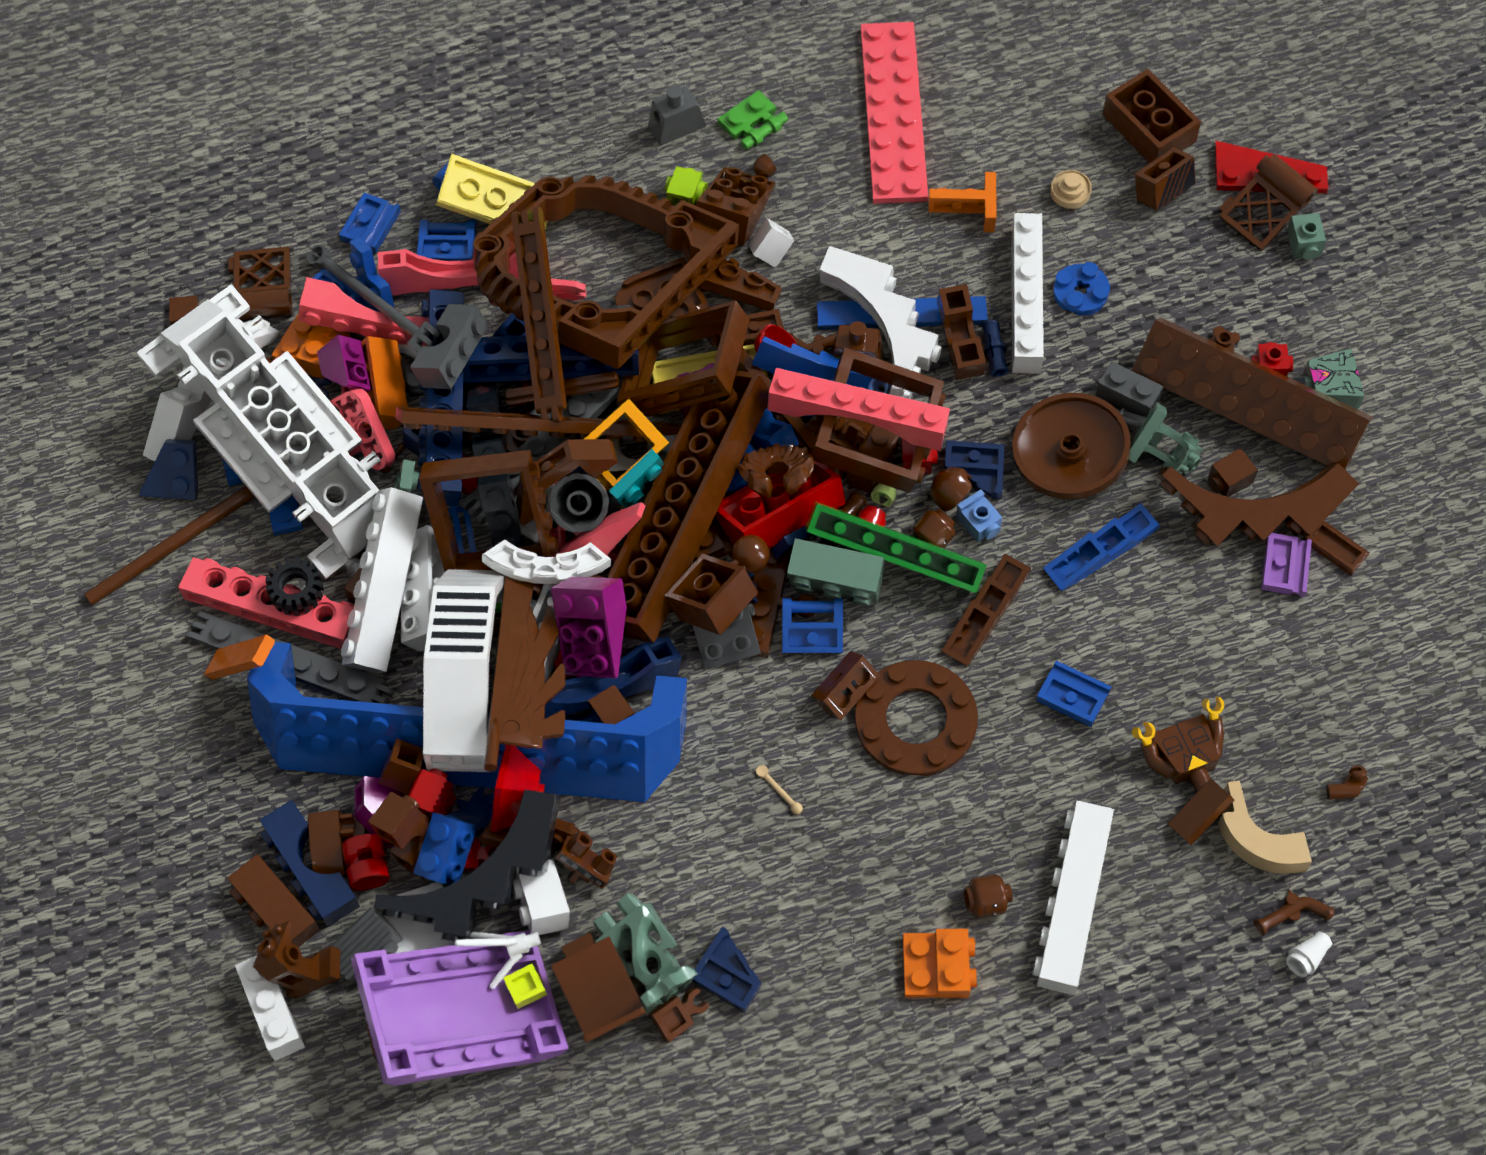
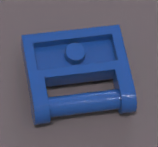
M420 220L417 255L442 261L472 260L473 241L476 238L477 231L476 220H467V223H430L429 220ZM429 234H466V235H429Z
M782 598V653H843V598H834V601H792V598ZM792 613H834V622H791Z

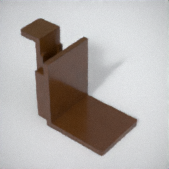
M588 933L561 947L566 958L552 964L551 967L584 1034L582 1038L585 1043L646 1013L610 936L595 943L592 934Z

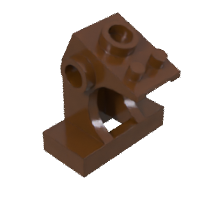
M291 921L281 925L276 924L272 929L263 931L262 936L264 940L257 948L258 954L253 968L267 981L286 987V996L297 999L340 980V949L329 946L304 958L301 955L300 949L292 944Z

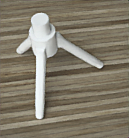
M471 932V938L475 939L455 941V946L507 947L510 959L490 983L489 987L491 989H495L513 965L523 957L522 953L529 952L531 947L541 945L538 932L529 935L521 933L514 936Z

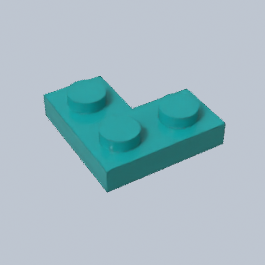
M651 449L609 492L624 509L643 502L646 497L644 494L648 491L643 484L648 480L653 481L658 477L664 462Z

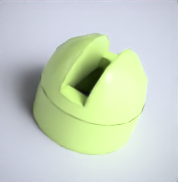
M878 483L871 493V499L880 504V496H883L888 500L881 505L890 507L896 498V489Z

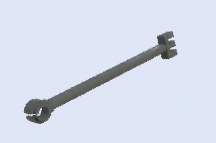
M318 244L312 247V250L320 258L308 251L307 261L316 269L324 268L411 335L412 338L407 344L418 353L422 348L423 342L428 346L434 343L428 338L430 334L437 338L440 336L441 333L426 321L419 328L332 260L330 251L324 246Z

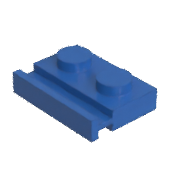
M363 193L339 233L340 241L350 244L349 241L360 238L376 254L401 212L400 205H392L387 200Z
M1055 661L1052 670L1037 695L1036 701L1092 727L1110 693L1111 686L1059 661Z

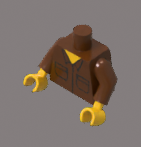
M1216 696L1217 705L1214 709H1210L1209 699L1205 698L1202 701V707L1206 712H1209L1207 718L1204 714H1201L1155 732L1153 724L1143 722L1146 729L1143 736L1141 730L1138 727H1134L1132 735L1134 738L1142 741L1140 747L1148 767L1165 778H1171L1175 784L1190 779L1196 792H1198L1210 780L1208 772L1215 770L1218 760L1222 756L1224 730L1222 717L1218 714L1224 709V701Z

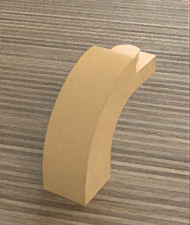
M1240 780L1227 782L1224 790L1234 801L1224 810L1226 813H1222L1218 825L1229 847L1245 862L1264 871L1281 874L1307 871L1312 861L1304 832L1276 835L1262 830L1252 821L1248 814Z

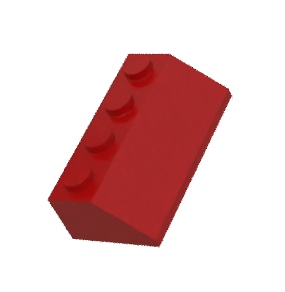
M814 461V469L811 476L799 488L797 493L790 496L783 489L782 477L787 472L784 471L779 474L774 472L768 473L767 475L771 478L773 493L770 498L759 496L756 492L745 486L722 499L715 516L732 544L742 536L756 535L766 542L768 548H771L784 536L806 525L814 501L835 509L846 504L841 477L825 464Z

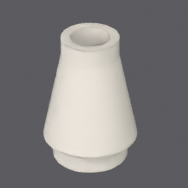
M1317 932L1313 937L1289 950L1286 963L1290 970L1300 977L1314 974L1327 950L1332 946L1331 939L1325 933Z

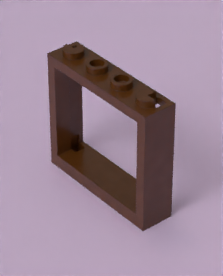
M733 300L667 319L639 348V375L624 376L617 403L621 406L630 399L643 415L648 417L730 395L750 321L738 302ZM722 333L713 368L649 385L659 350Z
M844 348L838 361L833 381L846 384L850 371L929 397V404L943 406L946 394L941 393L944 381ZM822 415L810 454L814 461L907 493L911 492L915 483H921L925 468L921 467L922 460H927L931 449L915 446L908 470L829 443L836 416Z
M531 450L423 463L419 480L444 572L448 569H493L482 562V554L487 551L459 553L441 486L443 481L523 472L540 544L518 548L536 553L539 557H554V553H558L556 537H551L550 530H552L550 512H545L544 508L546 504L545 489L543 486L539 487L538 479H540L538 461H533Z

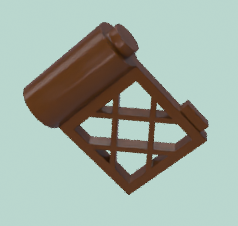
M1275 154L1271 157L1266 155L1256 167L1259 170L1256 176L1235 199L1229 196L1219 207V210L1222 212L1219 218L1260 251H1263L1290 222L1291 216H1295L1302 210L1318 191L1314 185ZM1256 185L1260 186L1266 191V201L1250 202L1249 192ZM1271 205H1283L1290 211L1284 218L1271 219ZM1267 206L1268 219L1251 221L1250 207ZM1247 207L1248 221L1236 222L1228 216L1235 208ZM1272 224H1278V225L1272 230ZM1268 225L1269 235L1260 242L1252 235V226ZM1248 226L1249 232L1243 227Z
M289 246L234 252V257H229V274L234 273L233 287L250 306V310L238 319L251 320L258 315L262 318L293 314ZM284 255V260L276 267L268 262L273 256ZM254 259L257 261L248 270L241 266V260ZM265 267L270 272L262 279L255 275L258 270ZM276 276L284 280V284L271 285L269 282ZM248 279L256 282L251 288L241 289V285Z

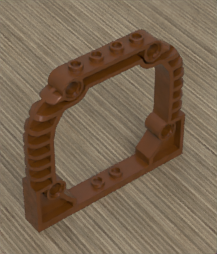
M585 175L576 182H573L572 176L562 179L545 177L538 180L530 189H527L517 201L511 203L508 209L499 217H496L483 232L478 233L473 241V268L477 271L480 291L488 298L489 303L494 307H500L503 313H513L516 319L524 321L519 279L508 273L510 269V254L515 250L512 212L519 211L522 216V210L530 209L532 212L534 207L540 206L545 222L564 219L576 209H597L615 214L663 235L665 245L670 249L682 250L688 263L678 273L672 275L670 281L656 292L654 298L641 311L633 307L602 309L599 304L592 301H582L573 304L553 295L559 343L619 369L737 247L739 224L683 200L676 206H673L669 199L663 198L659 200L655 193L649 192L645 194L642 188L638 186L631 188L629 183L623 180L616 183L612 177L605 176L601 180H596L594 175Z

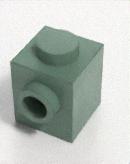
M1319 213L1291 216L1287 233L1294 258L1303 257L1309 260L1322 255L1326 237Z

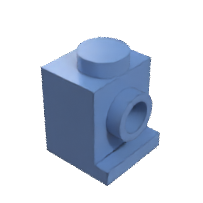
M982 490L977 491L959 503L956 518L977 542L985 537L988 540L995 537L1001 530L1003 518L984 497L985 493Z

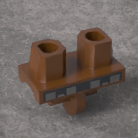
M579 831L573 837L567 835L563 839L562 846L556 856L558 860L563 862L562 866L570 871L567 881L573 884L578 878H581L585 882L589 883L591 881L603 889L609 881L617 855L608 848H603L599 854L590 850L593 841L583 831Z

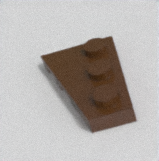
M733 258L725 259L698 286L706 291L715 292L732 300L741 301L768 311L774 310L782 291V287L757 272L748 273L740 268V262Z

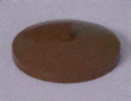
M1063 393L1041 400L1022 416L1014 431L1012 447L1017 470L1031 487L1054 498L1080 499L1102 492L1121 476L1129 461L1131 442L1126 421L1110 403L1089 394Z

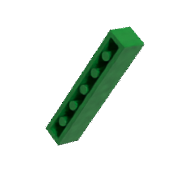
M814 501L805 526V530L808 533L863 553L884 557V560L974 593H977L987 566L981 561Z

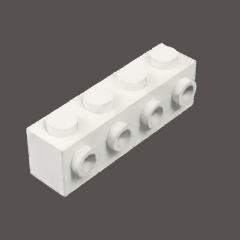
M429 525L416 529L400 606L401 643L417 651H425L433 586L445 573L433 528Z

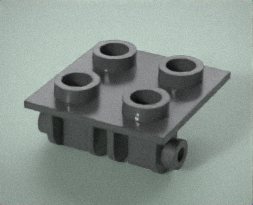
M748 604L721 635L693 625L704 669L761 654L751 616L755 615V609L752 604Z

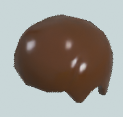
M953 466L942 470L933 479L930 489L932 500L942 511H950L958 505L972 488V484L968 480V478L971 480L972 477L965 469Z

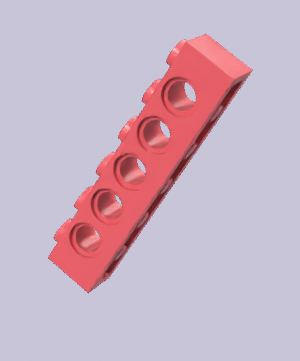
M193 557L178 586L185 600L339 649L342 648L343 642L348 637L349 627L347 620L350 612L354 609V605L349 602L341 601L338 603L329 600L323 595L322 600L316 599L318 602L316 608L312 605L308 606L310 612L305 614L303 610L299 616H295L293 611H291L290 615H286L283 609L280 612L276 609L275 605H266L271 600L266 590V576L259 575L255 577L238 567H231V569L223 567L218 562L209 558L201 560ZM223 582V583H222L220 586H218V587H215V588L212 587L215 583ZM292 584L284 586V592L287 594H297L302 591ZM243 591H250L245 596H239ZM325 617H332L328 622H320Z

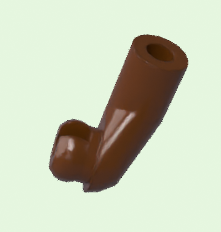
M1358 765L1353 766L1343 783L1327 784L1328 800L1350 799L1359 796L1368 781L1366 769Z

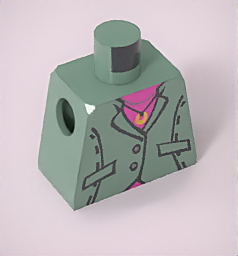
M1352 349L1310 359L1305 367L1304 377L1291 378L1356 409H1359L1364 398Z

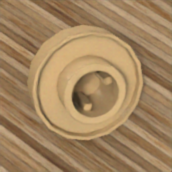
M1075 170L1060 172L1051 183V197L1055 203L1067 209L1082 207L1091 196V182L1086 175Z

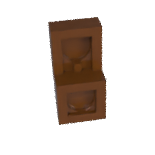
M339 810L308 814L310 853L313 872L319 874L340 872L342 877H346V864L344 862L343 843L340 830H342L341 812Z

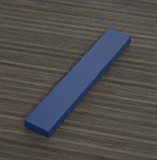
M971 296L973 325H982L988 321L986 296ZM911 298L916 300V312H919L915 327L942 326L937 298ZM854 300L817 302L818 330L838 329L840 325H851L856 321L863 322L867 328H879L873 317Z

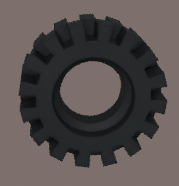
M289 557L284 558L286 564L282 565L278 561L275 564L277 570L272 568L269 570L270 577H266L265 581L267 584L266 590L272 604L275 605L278 611L281 612L283 609L286 615H290L291 611H293L295 616H299L300 610L304 609L306 614L310 612L308 606L312 605L316 608L318 606L316 599L322 600L323 594L321 591H324L321 576L314 564L311 565L307 559H304L302 562L300 557H294V562H291ZM295 578H302L306 581V587L297 594H287L284 592V585L288 581Z

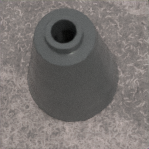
M572 473L564 476L554 485L549 497L552 517L559 526L570 532L593 530L603 522L609 509V497L604 485L597 478L586 473Z

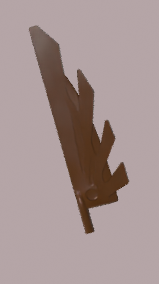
M504 576L484 769L489 772L497 769L499 744L541 749L543 739L563 737L565 725V711L563 710L544 719L545 705L565 687L564 664H560L545 683L544 661L559 635L552 607H547L541 627L538 630L530 605L535 583L520 581L508 576Z

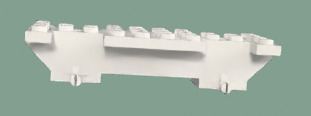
M231 284L164 330L159 337L139 350L137 356L155 378L179 361L184 365L186 369L177 374L179 380H182V383L186 385L187 382L194 378L215 402L212 407L193 420L194 424L263 507L270 513L293 495L301 505V507L292 512L294 517H297V520L302 522V520L310 516L329 538L307 555V559L316 566L320 575L326 581L367 548L368 539L366 538V531L374 515V510L372 509L373 499L379 492V489L370 480L367 471L381 460L374 451L360 462L349 455L351 450L362 443V439L288 351L271 363L266 360L265 353L255 343L253 334L266 326V323L260 315L246 325L237 320L250 310V306ZM218 358H226L230 364L227 367L220 368L214 364V361ZM330 492H338L342 495L343 500L333 503L328 500L327 495Z

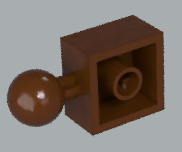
M756 535L742 536L732 546L731 563L702 553L664 595L678 619L721 635L757 595L758 591L747 573H756L766 566L770 556L768 545L762 538Z

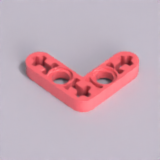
M357 388L330 400L362 439V443L359 446L364 457L372 451L376 453V456L380 453L382 454L381 461L372 468L381 470L391 466L395 461V452L367 392ZM357 400L358 404L350 408L348 404ZM365 422L370 424L372 428L371 436L367 435L364 430Z

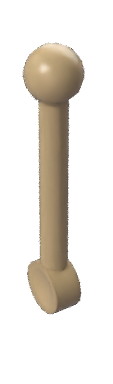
M759 766L756 769L757 776L764 778L791 806L793 814H800L803 806L799 802H794L768 774L766 766Z

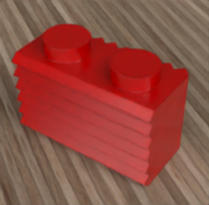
M435 768L430 771L420 769L408 794L420 805L418 810L430 820L433 812L449 815L448 812L452 810L451 806L454 805L453 801L457 800L452 790L453 784L447 781L448 775Z

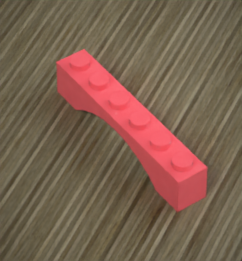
M407 249L378 252V273L390 285L392 295L429 292L430 289L441 290L479 286L477 271L473 268V259L466 261L434 260L417 255ZM514 250L510 254V269L508 273L519 279L516 250Z
M306 278L299 304L298 321L312 326L320 325L333 328L339 332L347 331L361 334L364 337L372 336L397 340L398 344L408 345L407 343L412 336L383 313L371 310L357 303L335 283ZM406 317L419 328L426 321V317Z
M779 368L775 370L768 394V411L794 417L832 415L857 419L886 429L912 445L941 451L950 408Z

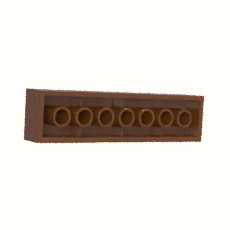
M1163 318L1155 320L1132 368L1133 372L1164 386L1163 388L1327 466L1338 463L1345 470L1348 468L1373 418L1371 415Z

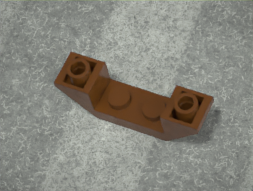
M609 439L566 440L537 460L540 468L539 487L543 486L545 490L579 466L589 475L596 478L618 463L613 442ZM520 472L516 507L520 524L525 526L534 520L524 475L523 472Z

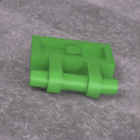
M758 90L720 116L718 124L734 140L742 135L746 136L740 143L747 150L753 145L757 146L762 143L763 138L771 132L776 133L782 129V125L788 121V117L784 112L779 113L777 116L772 115L776 112V106ZM760 122L764 123V125H762L758 129L753 128Z

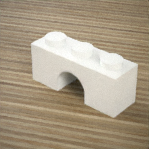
M255 956L236 964L235 967L267 1050L276 1061L305 1048V1045L287 1006L281 985L269 982L259 975L253 968L257 957Z

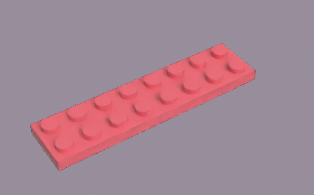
M914 22L861 24L873 204L928 202Z

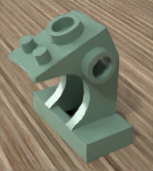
M1156 402L1131 440L1129 460L1136 463L1142 452L1145 451L1163 460V468L1171 466L1179 474H1186L1189 471L1193 472L1202 459L1199 455L1203 448L1197 445L1199 440L1188 432H1184L1182 435L1162 423L1167 415V410ZM1163 435L1178 442L1171 454L1157 447Z

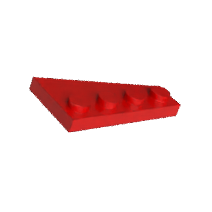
M1215 141L1216 190L1242 191L1258 173L1259 170L1256 169L1258 163L1266 155L1271 157L1274 154ZM1276 155L1318 189L1316 193L1327 194V166ZM1256 185L1251 190L1256 192H1266L1258 185Z

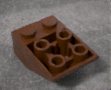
M724 167L699 197L696 206L738 223V244L744 246L752 236L776 182L769 181L764 176H753L744 173L738 168Z

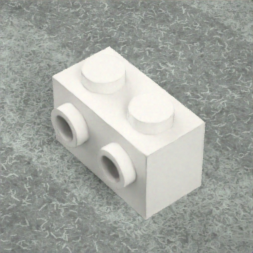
M549 860L547 871H538L537 877L519 874V867H516V880H513L512 892L515 899L520 898L522 906L519 907V914L522 925H528L530 934L538 932L539 935L568 929L570 911L554 860Z

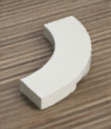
M503 540L482 554V562L491 569L513 579L538 584H559L570 577H591L611 566V559L591 542L579 549L559 553L556 557H539L536 553L520 549Z

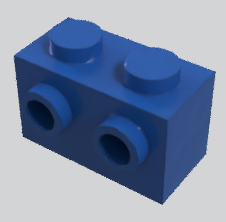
M433 812L413 873L432 881L449 885L460 880L478 825L453 816Z

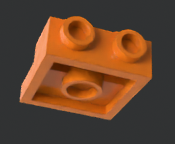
M297 314L272 353V361L288 351L307 374L324 379L325 377L321 374L317 351L337 335L350 338V334L347 331L339 332L333 328L320 325L312 326L298 321L299 314Z
M936 929L935 933H903L905 998H969L971 988H976L977 975L976 968H970L969 957H975V938L968 937V929Z

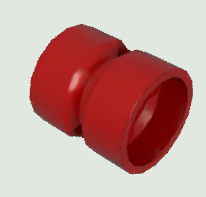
M363 834L343 842L342 852L345 864L349 865L346 873L351 890L365 891L384 886L389 882L390 876L387 862L383 860L385 851L382 838L377 834Z

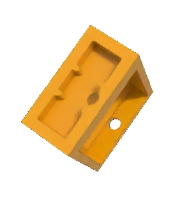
M630 399L624 402L585 438H599L624 415L653 447L651 449L657 454L669 444ZM641 457L617 480L608 470L603 472L596 478L604 485L606 491H608L614 485H616L643 457Z

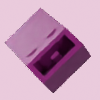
M570 577L551 587L565 675L617 678L627 609L622 579Z

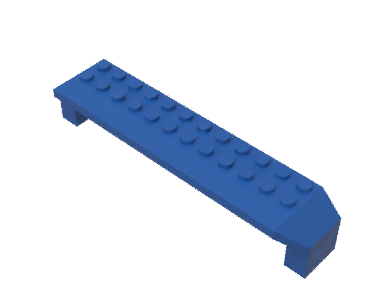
M275 642L263 666L250 669L247 683L253 723L279 769L380 778L385 760L396 738L423 748V707L304 697L296 689L291 643ZM656 675L651 705L617 724L565 720L563 737L543 739L541 749L515 747L541 770L540 784H545L544 793L646 802L680 762L687 720V678ZM499 744L497 769L493 772H442L448 775L447 781L453 785L485 786V788L495 789L506 745ZM423 758L420 769L427 770L425 760Z

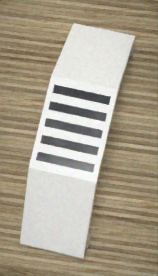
M448 569L433 586L424 652L423 756L427 771L435 768L440 771L489 772L484 769L488 734L489 657L496 603L502 604L505 576L495 570Z

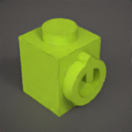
M676 166L673 175L668 176L666 180L665 192L667 199L671 201L673 206H676L681 200L696 206L697 200L707 189L708 183L703 182L702 172L696 171L693 168Z

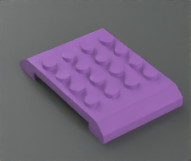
M530 931L506 933L504 935L514 936L521 933L529 935ZM452 945L387 954L386 950L355 953L351 958L383 1083L396 1086L536 1063L564 1054L569 1048L538 946L531 947L529 952L522 953L523 957L505 975L507 976L533 964L546 990V996L520 1009H517L504 979L495 989L489 987L495 976L510 959L506 946L465 947Z

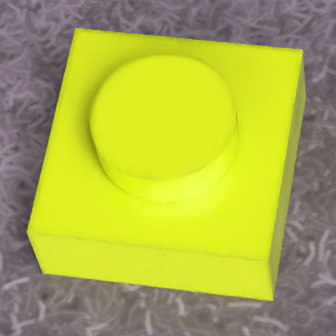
M533 964L503 978L517 1009L547 995Z

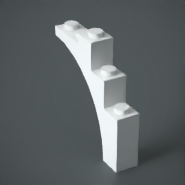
M829 246L820 267V283L841 291L856 301L873 317L884 334L894 365L921 373V369L929 371L932 362L937 363L940 357L942 347L938 346L939 335L915 327L919 317V312H916V300L893 293L897 278L893 277V266ZM893 385L890 391V395L908 399L911 398L912 394L908 390Z
M237 319L239 322L243 323L244 325H246L247 323L250 322V321H248V322H242L240 319ZM264 320L266 326L253 334L255 343L260 349L273 343L279 334V331L271 327L270 323ZM218 358L214 361V364L217 367L224 368L230 362L226 358ZM194 378L187 382L186 385L181 380L177 388L160 393L143 456L155 461L167 439L191 441L197 428L193 420L205 412L212 401L210 396Z

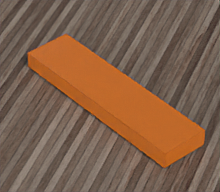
M262 635L216 650L203 675L214 680L261 667L270 653L275 640L268 635Z

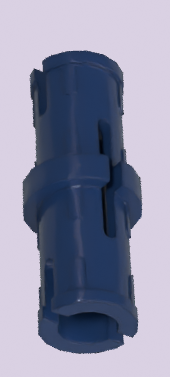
M988 320L981 327L985 340L983 350L984 354L988 356L990 375L992 377L1006 376L1009 372L1005 358L1007 348L1005 342L1002 341L1000 323L997 320Z

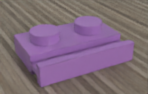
M1271 533L1266 538L1261 590L1287 595L1293 593L1299 594V597H1304L1307 593L1312 540H1298V537Z

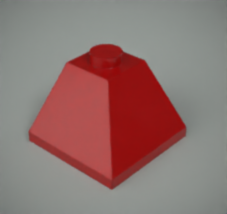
M505 746L495 786L491 831L498 832L513 824L525 789L543 793L545 790V784H540L541 770L515 746Z

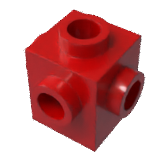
M1274 342L1258 344L1255 355L1250 357L1251 360L1285 376L1293 371V356L1288 355L1287 344H1277Z

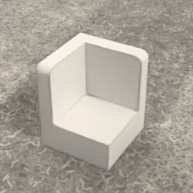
M766 218L750 241L749 248L753 255L776 267L793 244L794 239L788 230Z

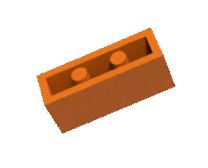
M367 336L361 341L371 387L367 394L384 429H396L403 424L395 418L396 406L409 407L406 400L405 380L402 374L398 341ZM365 422L364 425L366 427H371L370 424Z

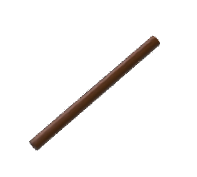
M244 486L85 592L84 596L93 606L255 496L247 486Z

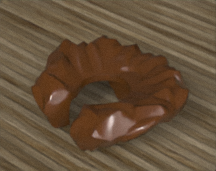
M775 443L772 447L767 446L765 449L760 447L757 452L755 450L751 453L746 452L743 463L738 464L737 468L744 481L748 484L747 487L759 496H765L766 498L771 497L773 485L771 478L765 472L767 471L770 474L773 472L776 474L783 473L784 471L787 472L782 477L783 489L792 496L794 493H797L799 488L811 476L814 469V459L810 456L807 447H797L793 444L780 446L778 443Z

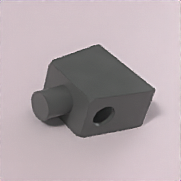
M672 85L668 87L666 94L656 97L652 101L648 127L660 146L706 127L699 104L687 86Z

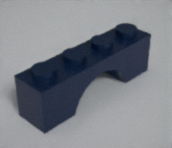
M292 800L260 819L264 828L260 835L269 849L275 846L280 854L275 858L283 871L286 873L291 870L296 879L292 880L291 883L299 896L307 895L310 899L311 904L307 908L316 922L322 919L326 926L329 927L360 907L355 895L340 872L319 874L311 871L303 864V849L309 839L308 823Z

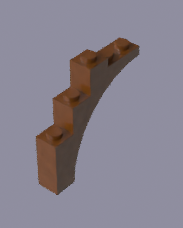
M1338 463L1329 464L1313 479L1292 491L1270 498L1253 500L1230 498L1209 492L1188 481L1171 466L1164 467L1156 475L1161 480L1159 485L1170 496L1177 495L1183 501L1180 504L1181 507L1192 517L1198 516L1190 526L1196 530L1193 535L1205 546L1208 544L1218 546L1239 524L1241 525L1239 530L1249 540L1252 541L1255 538L1257 541H1264L1284 519L1287 520L1285 526L1298 536L1301 533L1303 536H1310L1359 485Z

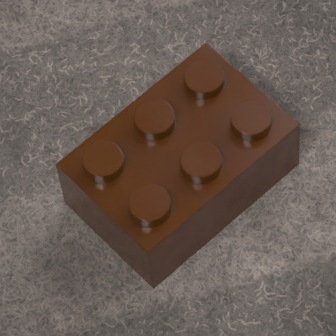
M1146 69L1106 94L1102 115L1149 163L1173 147L1183 151L1197 142L1201 121L1149 69Z

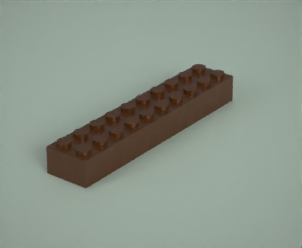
M736 371L730 395L691 406L668 452L664 465L661 467L662 471L655 479L644 501L645 509L642 518L630 530L607 577L621 578L623 581L627 607L623 637L655 642L671 609V605L664 595L691 567L737 470L738 464H740L768 405L769 388L759 373Z

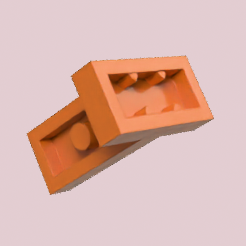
M985 172L983 190L972 188L965 190L929 189L928 212L983 214V232H995L996 172Z

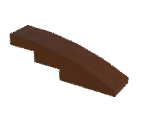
M1004 554L991 577L988 576L975 600L970 602L942 649V653L968 667L1031 572V568Z

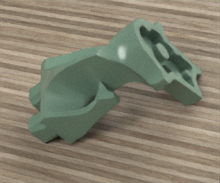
M628 893L616 903L625 915L622 920L617 922L610 912H605L593 921L598 933L601 935L596 940V943L610 936L629 977L635 976L646 986L647 992L641 996L646 1012L649 1014L668 999L686 989L698 974L689 966L681 967L678 960L667 950L677 946L676 941L663 925L651 903H642L633 893ZM652 930L656 931L661 937V943L648 935L649 932ZM628 949L632 952V963L627 962L623 957L624 951ZM650 957L656 958L659 964L658 970L654 974L650 973L647 969V960Z

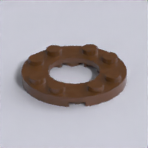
M921 660L902 661L878 672L880 674L879 678L859 699L855 710L857 735L870 757L884 768L902 775L929 776L943 772L958 763L970 749L978 724L975 699L964 681L954 672L939 664ZM908 691H922L937 698L946 712L947 721L944 730L937 738L928 743L912 744L899 739L892 733L886 718L888 706L895 697Z

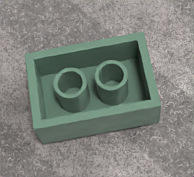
M795 538L787 576L790 585L795 586V591L811 594L812 590L824 592L823 596L834 600V598L845 596L853 598L852 602L855 604L870 606L871 602L878 603L885 573L884 557Z

